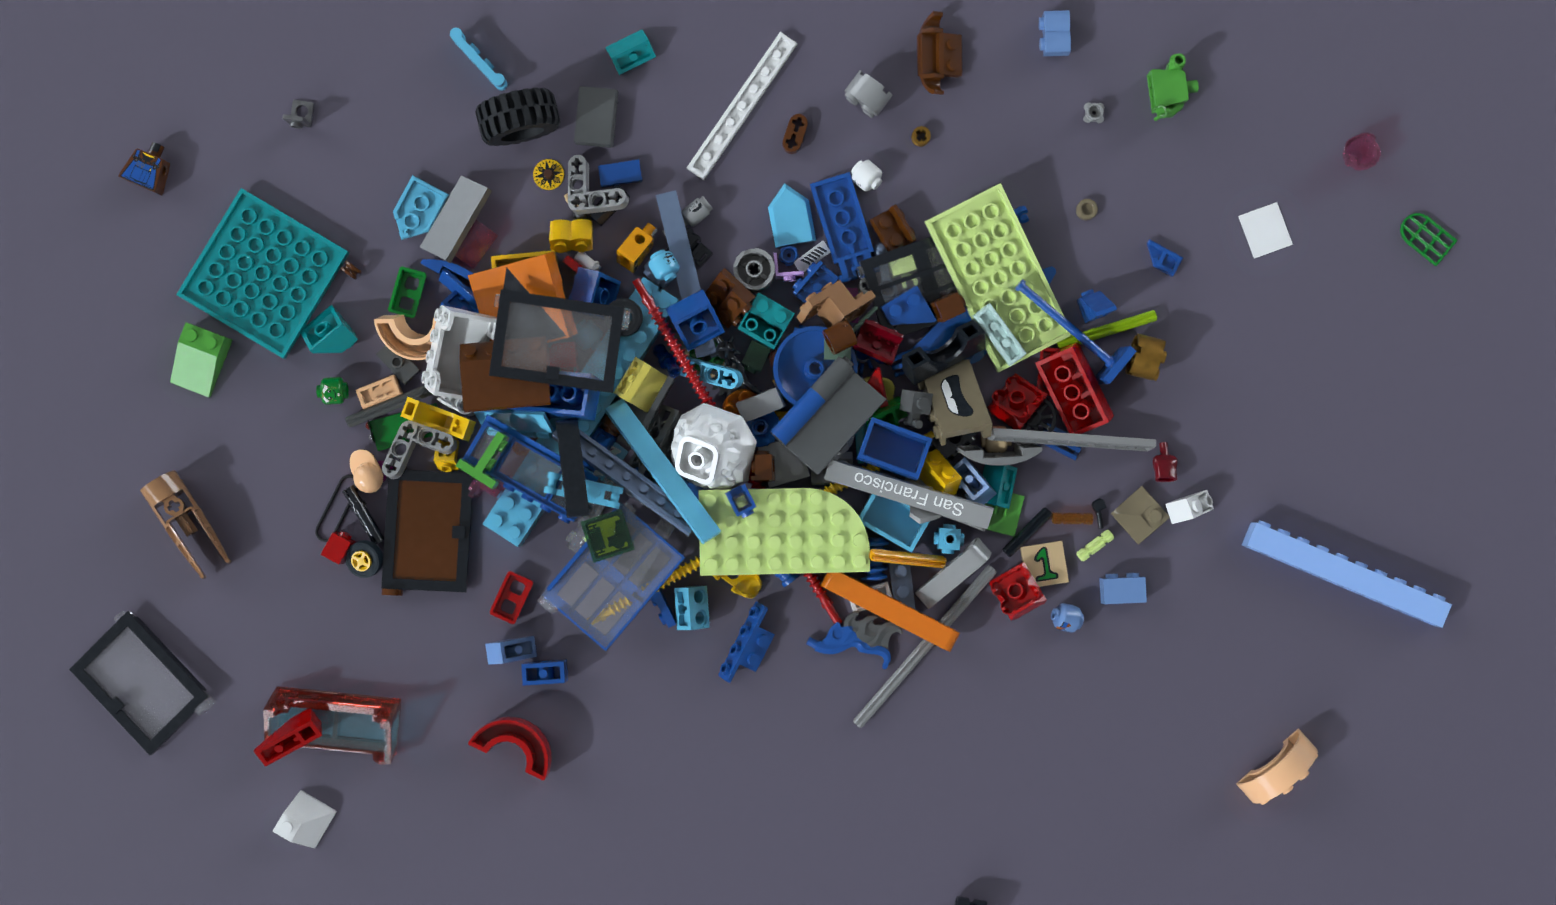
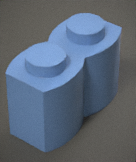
M1069 10L1044 11L1042 17H1039V30L1043 32V38L1039 40L1040 51H1043V56H1069L1071 52Z

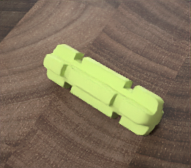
M1105 530L1101 533L1100 537L1097 536L1085 545V548L1077 551L1078 558L1081 561L1087 560L1090 554H1095L1106 545V542H1111L1114 539L1111 531Z

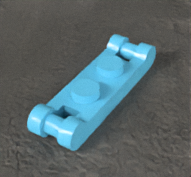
M451 29L450 37L498 90H505L508 83L504 76L493 71L495 68L487 58L483 60L478 55L481 52L473 43L469 45L466 42V37L461 29Z
M548 471L547 478L549 480L544 488V493L564 497L563 485L562 490L556 489L557 480L562 481V474ZM585 480L589 503L619 509L620 494H623L624 488ZM606 491L612 492L610 500L604 499Z

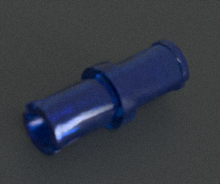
M663 344L656 345L653 353L658 358L659 365L667 371L671 378L679 376L681 368L676 364L673 354L669 353Z

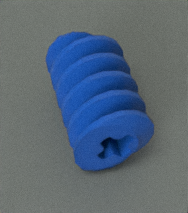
M868 538L870 550H888L883 548V546L888 545L889 541L883 538ZM870 559V572H863L867 576L861 578V580L881 581L888 578V575L882 573V571L888 570V566L883 565L882 563L884 562H874Z

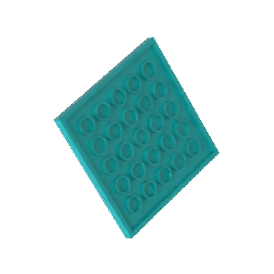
M240 188L176 295L279 357L286 359L350 252Z

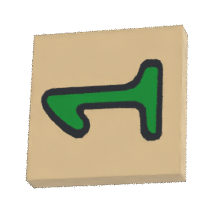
M1062 541L1020 548L1022 563H1025L1039 587L1069 582Z

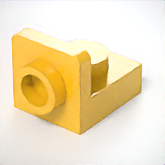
M455 438L457 448L453 453L443 454L435 451L434 462L438 470L443 472L459 470L455 466L459 449L458 438ZM439 439V441H438V442L441 443L444 447L450 445V442H449V441H448V442H444V441H441L440 439Z

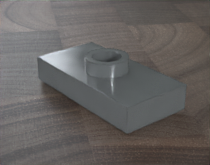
M386 345L376 353L382 362L405 385L421 371L410 359L398 356Z

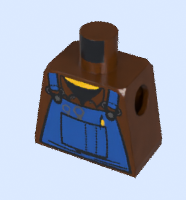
M152 142L148 153L138 148L135 149L118 177L162 196L170 169V163L160 158L165 147Z

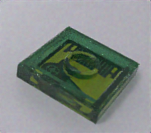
M622 509L581 522L593 563L635 550Z

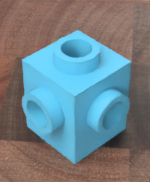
M943 524V528H938L937 532H934L933 543L937 544V549H942V553L954 554V550H960V546L964 545V534L961 533V529H956L954 524ZM948 535L953 536L954 540L952 543L946 541Z

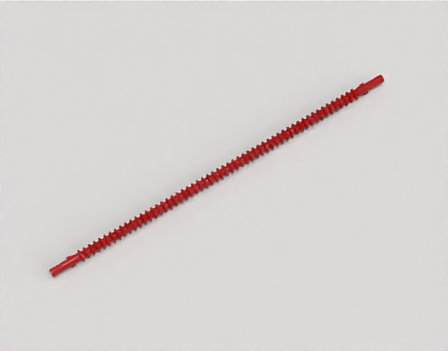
M637 278L632 283L640 294L643 305L648 308V314H652L651 319L656 321L654 324L659 326L658 330L662 331L661 336H665L664 341H668L667 346L671 347L670 351H673V356L677 357L676 362H680L679 367L684 369L682 372L687 373L686 378L690 379L689 383H692V388L696 389L695 394H699L698 399H702L701 404L705 403L715 406L716 402H712L713 397L708 395L710 392H706V386L702 385L703 381H700V376L696 375L697 370H693L694 365H690L691 360H687L686 357L688 355L683 353L685 350L681 349V344L677 343L678 338H674L675 333H671L672 328L668 327L669 323H666V318L662 317L663 312L658 311L660 307H656L652 295H649L640 278ZM751 467L748 483L752 484L751 488L765 489V486L761 485L762 482L751 481V476H755V473H752ZM805 573L803 576L807 577L806 581L811 583L809 587L814 588L812 592L817 593L815 597H819L822 603L821 606L823 609H826L833 623H842L841 618L832 605L833 601L826 595L827 590H823V587L820 585L821 580H817L818 575Z

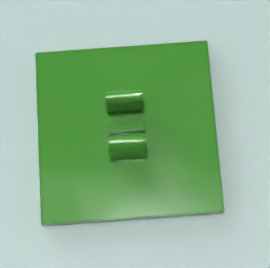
M1012 493L1009 509L984 504L994 508L988 529L986 530L1015 537L1025 496Z

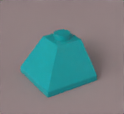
M332 305L307 324L301 332L306 345L313 354L343 353L358 340L353 329Z

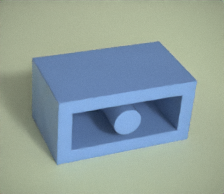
M1116 573L1105 574V578H1099L1100 601L1102 604L1147 602L1146 577L1139 576V573H1126V577H1118Z

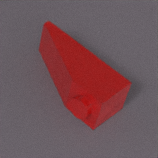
M310 707L290 718L254 749V753L266 767L321 737L322 723Z

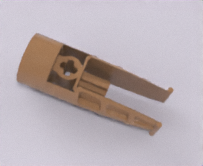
M175 470L159 476L140 490L170 538L194 570L200 575V578L205 579L206 575L172 524V522L177 521L186 537L194 534L198 529L187 514L191 511L224 561L228 564L231 563L203 511ZM185 492L194 507L190 506L186 509L185 503L178 496ZM173 502L180 504L178 512L170 511ZM164 505L165 512L173 516L167 521L164 520L157 509Z

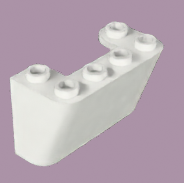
M441 305L439 309L435 310L434 320L436 324L435 329H432L430 334V342L432 344L426 354L427 368L426 371H423L421 380L425 388L435 396L463 400L460 373V344L494 340L497 317Z

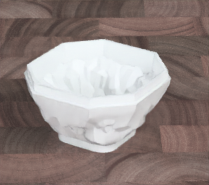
M702 403L680 416L674 429V438L671 443V458L680 476L692 482L695 486H700L707 490L733 489L748 481L757 441L743 416Z

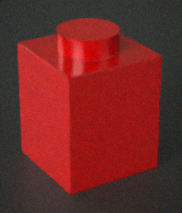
M340 531V533L332 532L320 555L338 565L344 564L349 547L356 543V541L352 540V536L344 531Z

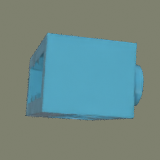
M707 586L674 588L677 630L710 628Z

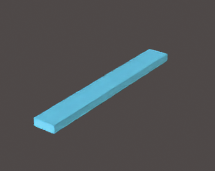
M620 399L605 408V413L701 543L705 544L720 534L721 530L624 399Z

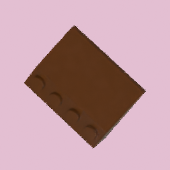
M546 336L505 340L501 366L546 372L547 366H550V353ZM494 341L460 344V373L464 413L551 405L550 384L489 376Z

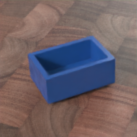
M872 417L856 460L917 481L932 438Z

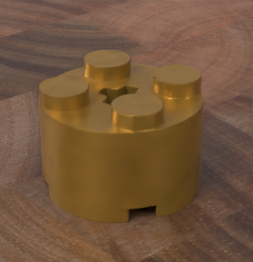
M1142 334L1135 335L1130 346L1137 352L1129 360L1130 362L1126 364V374L1157 381L1160 373L1158 368L1160 363L1164 364L1167 352L1164 351L1166 341Z

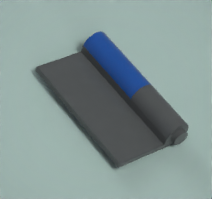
M838 356L770 431L778 441L817 475L822 472L886 401V398L854 372L852 368L854 364L846 356L843 358Z

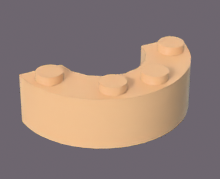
M384 315L374 319L379 337L392 352L410 360L426 359L427 351L430 350L432 344L430 342V334L432 329H435L436 324L434 318L432 328L427 335L418 334L413 331L406 323L404 315Z
M1300 729L1294 731L1283 741L1282 750L1273 760L1259 769L1251 770L1236 783L1252 803L1264 805L1281 793L1285 795L1293 789V785L1298 780H1303L1309 775L1308 770L1318 757V751Z

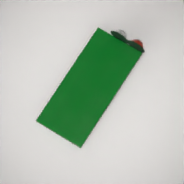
M401 413L372 421L368 420L365 427L371 431L368 435L369 440L376 443L378 451L389 449L401 424L408 421V419L401 417ZM407 429L406 432L408 434L409 432L413 433L414 429ZM426 433L424 438L432 437L433 433Z

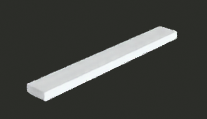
M782 32L778 34L687 166L689 171L705 180L796 48L797 43Z

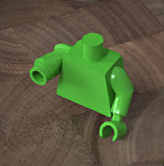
M1173 54L1165 70L1152 69L1147 74L1152 114L1157 113L1154 121L1173 117L1183 109L1184 104L1189 100L1188 93L1198 92L1197 80L1186 81L1185 71L1182 70L1186 64V58L1183 54Z

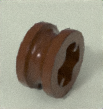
M346 260V265L344 267L341 266L340 269L356 280V275L358 273L361 274L362 271Z

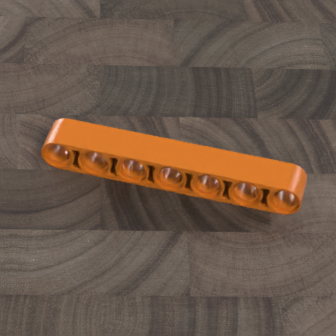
M843 572L826 573L821 583V586L946 651L951 652L960 635L958 631Z

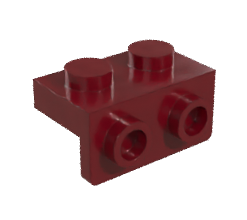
M865 319L856 337L858 343L852 349L891 365L904 335L898 333L895 329L884 327L876 321Z

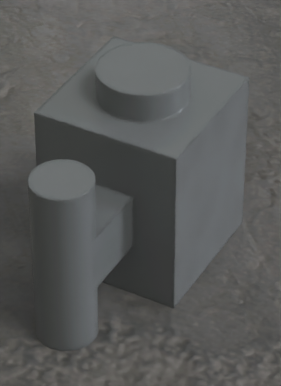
M902 389L899 410L909 412L908 417L903 420L905 426L922 428L923 422L919 420L920 414L930 415L932 393Z

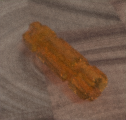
M1052 513L1051 517L1053 524H1093V514L1083 513V515L1081 513Z

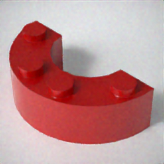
M518 717L495 719L480 728L468 742V745L485 753H488L499 742L508 741L515 743L522 748L526 755L527 765L525 772L543 781L548 777L552 762L550 745L542 731L525 719Z

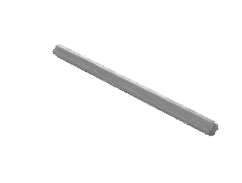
M990 565L986 566L939 622L950 627L997 571ZM923 639L854 718V724L862 728L934 644Z

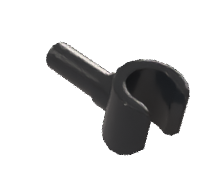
M1099 498L1093 501L1091 505L1097 516L1098 529H1103L1101 510L1107 507L1104 500Z

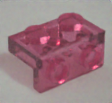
M475 220L455 256L474 269L498 235L478 220Z
M474 479L468 488L470 490L468 496L479 498L482 492L486 491L495 498H500L505 489L501 482L496 489H491Z

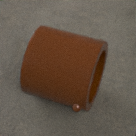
M846 319L822 331L825 342L833 355L858 343L855 333Z

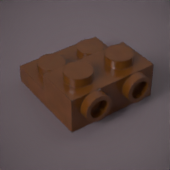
M726 268L720 271L705 292L711 305L716 309L715 313L718 319L727 328L731 325L736 327L742 321V313L745 315L752 308L753 305L750 303L755 298Z

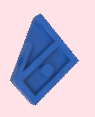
M918 286L910 288L880 306L889 325L937 321Z

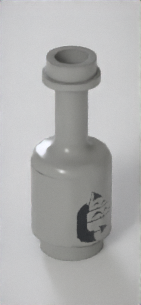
M704 196L701 198L697 197L681 210L685 226L695 227L710 215V211L713 208Z

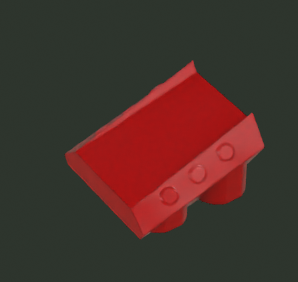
M1015 373L1006 380L1005 386L1002 389L996 390L992 394V402L987 408L991 415H995L1013 429L1020 430L1047 395Z
M1024 562L989 582L993 594L997 596L1001 603L1000 607L1003 613L1007 614L1011 621L1019 619L1047 601Z

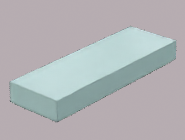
M988 303L972 315L1008 366H1012L1027 354L991 303Z

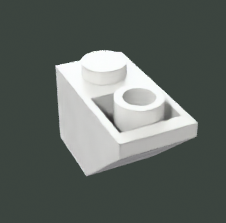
M1203 490L1165 504L1172 524L1194 519L1214 509L1208 490Z

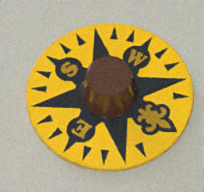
M545 159L535 166L533 178L540 188L553 190L563 182L564 170L557 161Z

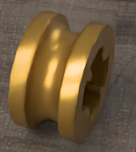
M919 126L914 129L911 139L914 145L922 147L928 144L931 134L928 128ZM920 132L921 134V132H924L926 140L922 141L921 139V141H918L916 133Z

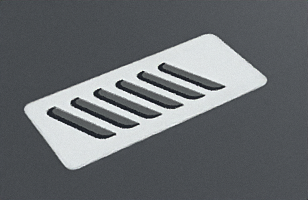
M821 241L794 261V264L799 271L805 272L813 262L817 263L828 255L830 250L826 243Z

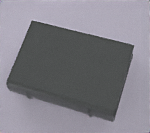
M579 86L574 136L576 145L613 148L617 104H619L618 90Z

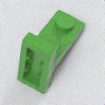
M498 431L476 466L465 459H459L455 466L489 488L496 489L500 482L488 475L486 471H491L497 462L495 457L498 452L502 453L508 445L506 440L509 436Z

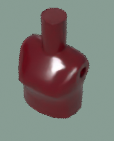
M1161 442L1159 443L1160 455L1153 457L1155 481L1174 482L1177 480L1178 460L1175 456L1169 455L1168 443Z

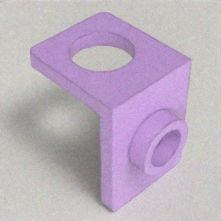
M777 252L774 253L776 280L783 279V282L796 281V278L804 277V271L779 273Z

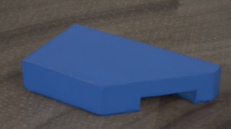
M1149 239L1147 247L1153 266L1173 277L1183 257Z

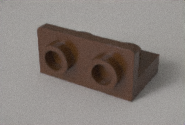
M896 204L869 221L887 251L905 246L917 240L915 231L908 225L903 211Z

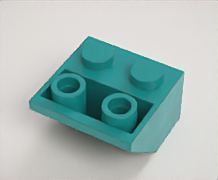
M758 292L751 304L753 305L752 308L746 313L737 329L774 350L793 320L795 313Z

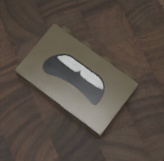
M969 359L963 360L918 383L919 390L933 394L931 411L928 418L930 422L934 423V436L936 439L939 438L941 446L946 445V438L981 431L983 438L991 437L992 421Z

